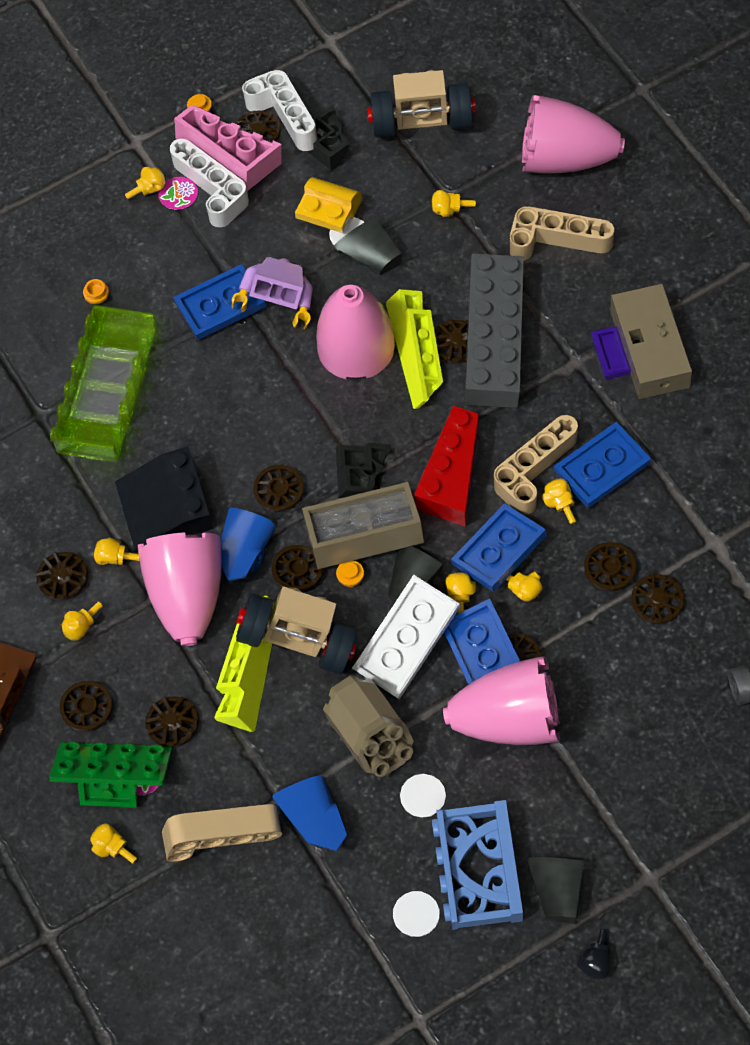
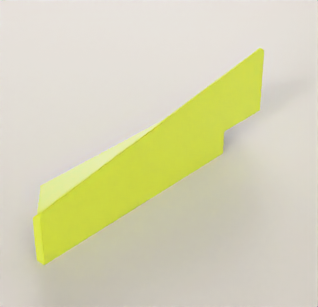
M399 289L386 302V307L393 327L414 409H419L443 383L432 314L431 310H423L422 291Z
M237 624L216 689L225 695L214 718L219 722L254 732L256 730L272 643L262 639L259 647H252L236 641L239 624Z

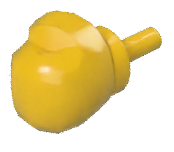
M144 167L141 170V178L136 180L138 187L126 193V198L130 199L140 192L146 196L160 191L164 188L166 182L162 171L156 167Z
M443 190L434 192L432 196L433 212L442 217L453 216L454 212L460 211V206H476L475 200H460V194L446 193Z
M559 478L546 484L545 493L542 494V499L546 506L556 508L557 512L564 510L569 523H576L577 521L570 509L575 503L568 482L565 479Z
M107 538L97 541L94 559L99 565L108 563L122 565L123 559L140 561L139 554L125 552V546L120 545V542L116 539Z
M535 571L527 576L519 572L515 576L510 575L506 579L509 581L508 588L525 602L532 601L543 590L540 582L541 576Z
M452 573L446 578L448 596L461 605L457 611L459 614L464 611V603L470 602L469 596L476 592V582L471 581L467 573Z
M97 602L88 612L84 609H81L79 612H67L61 624L65 637L71 641H78L83 638L90 626L94 624L92 616L103 605Z
M107 823L101 824L91 835L92 852L97 856L107 857L111 855L115 858L118 854H121L132 864L137 860V857L124 848L127 841L111 825Z

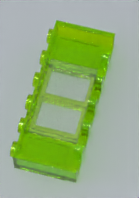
M93 305L91 314L86 316L85 334L80 337L78 342L79 353L77 358H74L72 361L70 381L67 380L65 384V398L63 403H60L58 406V421L56 426H53L51 429L50 440L53 442L58 454L118 462L148 364V357L157 325L152 313Z

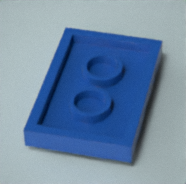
M242 264L173 297L176 306L197 341L266 307L265 300L249 296L250 294H247V309L241 312L242 302L235 303L232 309V297L240 292L238 288L246 272Z
M615 422L554 466V472L559 478L565 479L571 491L587 508H590L650 465L651 458Z
M504 503L455 554L451 561L453 566L467 573L471 578L492 592H495L547 536L545 528Z
M491 599L455 615L444 631L468 685L494 670L520 661Z

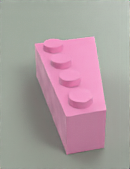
M191 105L174 118L175 138L190 141L245 182L247 191L281 165V144L276 141L270 143L264 140L260 134L255 132L250 134L241 130L240 126L235 123L227 124L222 122L219 116L194 105Z

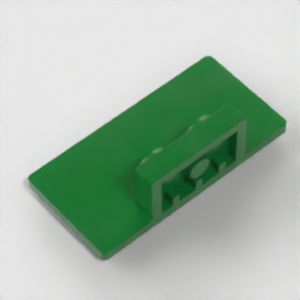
M61 742L49 778L51 782L78 783L80 805L137 808L139 801L137 785H164L172 747L161 745Z

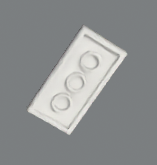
M413 575L352 669L371 679L375 684L400 699L461 605Z

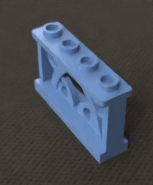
M506 800L495 801L494 804L436 810L437 819L432 820L434 837L440 836L441 847H435L438 865H444L445 875H439L441 893H447L449 903L443 904L445 922L451 921L452 930L509 921L511 923L522 922L523 910ZM495 816L496 818L476 828L472 819ZM461 821L469 826L471 833L467 836L463 829L456 828L460 835L457 838H452L448 833V828L453 822ZM485 838L487 844L488 841L495 840L497 846L490 850L485 847L482 839ZM475 844H477V847L485 856L491 859H502V865L492 868L486 874L483 886L471 880L459 868L464 857ZM447 845L457 848L450 862ZM452 877L462 886L455 893L453 891ZM493 877L501 878L503 881L501 886H495L493 883V890L488 889ZM476 897L481 899L480 907L472 914L463 913L458 907L460 898H468L469 904L467 907H470L474 904ZM487 901L509 906V909L485 912Z

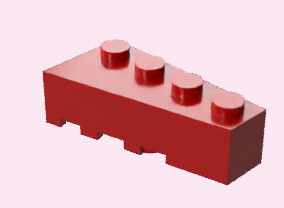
M456 406L452 407L414 493L417 511L466 527L479 432L478 413Z

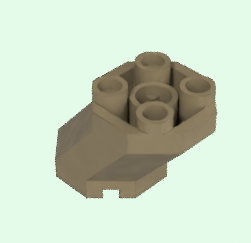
M349 676L330 689L329 696L331 699L329 704L325 703L323 711L330 725L338 733L366 773H373L378 777H383L411 758L414 741L406 724L398 717L371 679L364 678V680H361L356 676Z

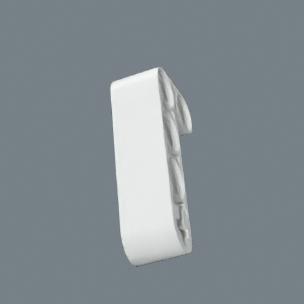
M281 70L270 71L252 78L243 84L242 90L246 107L249 111H262L274 107L297 148L302 151L314 149L313 143L318 140L314 120L285 72Z
M177 139L172 142L170 152L176 170L211 195L206 202L210 223L220 228L227 226L248 206L249 199L245 182L190 141Z

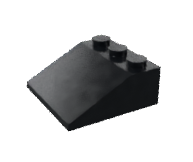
M188 446L163 453L115 481L135 552H138V544L147 545L146 539L175 533L195 535L213 529Z

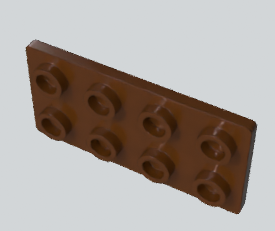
M0 643V739L37 659L34 653Z

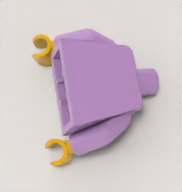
M267 257L262 264L249 267L238 288L240 292L232 297V309L235 303L242 302L241 312H244L247 309V294H250L249 296L293 309L298 307L299 311L293 319V326L296 327L298 319H301L305 322L304 329H306L311 319L307 310L310 309L313 288L307 278L303 276L302 267L292 264L284 258L278 260Z

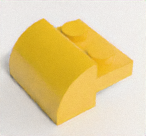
M311 177L304 186L305 194L295 211V217L343 233L349 218L353 219L362 201V193Z

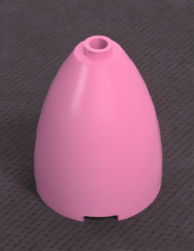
M538 95L532 96L528 113H531V115L528 116L523 138L522 163H526L523 166V172H575L602 165L617 158L618 153H623L625 139L621 138V134L617 129L598 115L569 102Z
M346 285L337 289L326 301L318 320L316 338L319 359L329 372L343 379H347V377L366 376V378L375 376L388 366L394 355L395 338L389 316L381 302L365 288L358 285Z
M175 533L146 539L147 545L138 544V553L144 584L153 608L164 628L175 641L181 642V646L197 645V640L203 638L210 624L218 599L222 565L220 536L213 533H202V538H198L197 535Z
M542 656L519 661L494 670L473 681L448 701V707L443 708L445 724H450L453 730L466 736L499 744L537 745L559 742L560 734L556 733L554 726L560 724L554 684L551 681L550 675H547V672L544 671L549 669L547 658Z

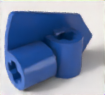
M229 508L221 538V568L228 581L246 578L250 571L256 572L264 557V549L276 529L272 521L243 509Z
M314 776L273 794V800L308 844L336 852L339 850L347 838V834L336 803H333L324 776Z

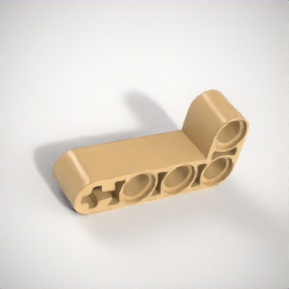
M522 207L517 210L512 225L510 255L524 256L523 261L529 259L533 253L535 242L594 253H607L613 247L614 226L609 221L535 207Z
M562 415L556 418L495 469V492L519 513L529 515L536 509L537 490L531 481L576 444L578 424L575 418L569 415ZM548 446L551 449L543 450L541 447ZM527 462L532 465L522 466L521 464ZM506 478L512 480L509 483L501 482L502 479ZM522 496H527V497H529L530 499H529V500H526V501H523V500H520L519 498L522 497Z
M272 804L178 814L168 818L162 830L166 858L170 862H178L190 858L195 849L264 842L277 839L282 835L277 807Z

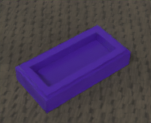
M617 326L591 332V338L604 379L609 380L630 375L631 369Z

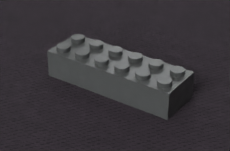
M471 255L464 405L517 408L524 256Z

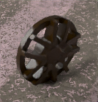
M448 319V321L442 324L439 323L434 331L436 342H446L437 345L438 355L442 360L456 364L466 362V356L462 357V350L467 351V332H463L468 327L467 319L465 321ZM450 326L452 331L449 332L446 327ZM449 349L448 356L441 352ZM452 352H459V358L451 357Z
M273 465L259 473L254 481L253 491L257 502L263 509L277 513L278 511L293 509L301 501L304 484L302 477L295 469L286 465ZM278 470L279 477L272 478L270 472ZM281 471H287L290 474L282 478ZM265 475H267L269 478V481L261 480ZM293 478H297V481L288 483ZM258 487L268 488L267 490L258 491ZM299 487V492L297 493L293 489ZM288 494L295 497L293 501L288 499ZM267 496L265 502L260 497ZM272 499H276L275 506L269 505ZM281 500H283L286 503V505L280 506Z
M52 552V555L43 558V562L36 573L38 586L49 598L55 600L72 598L80 593L86 585L88 579L87 567L84 561L73 552ZM66 557V559L63 562H61L59 559ZM56 559L58 565L53 567L50 562ZM73 559L76 560V562L69 567L71 561ZM46 566L50 569L48 571L43 572ZM82 566L83 573L76 570ZM51 577V579L44 582L41 581V578ZM73 578H82V581L79 583L74 581ZM53 585L52 592L46 590V587ZM68 585L76 587V589L68 593ZM58 587H63V594H57Z
M162 697L161 700L152 703L145 723L147 732L155 743L161 746L178 747L187 743L195 735L199 719L195 707L184 697ZM169 702H177L173 708L169 705ZM163 704H165L168 709L164 713L158 708ZM182 704L187 706L182 712L178 711ZM156 711L159 716L151 718L153 713ZM190 711H192L194 719L186 717ZM161 723L160 726L151 729L150 724ZM184 723L192 724V729L183 727ZM179 731L187 734L181 740H178ZM163 732L162 740L156 737L155 734ZM168 733L174 734L173 742L167 741Z

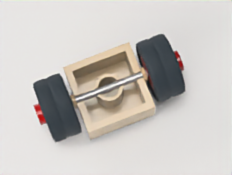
M443 70L393 75L396 106L394 110L391 91L372 92L370 95L371 108H367L368 121L373 123L375 137L394 136V118H397L398 130L447 125V113H449L452 130L472 128V113H476L475 99L470 96L468 83L448 85V102H446Z
M283 586L274 606L272 599L251 593L245 608L241 607L238 613L236 624H239L236 641L252 647H259L263 639V641L316 657L320 648H322L319 667L336 674H342L348 660H352L356 649V644H354L356 627L334 620L331 624L336 603L330 602L324 597H314L302 593L296 588Z

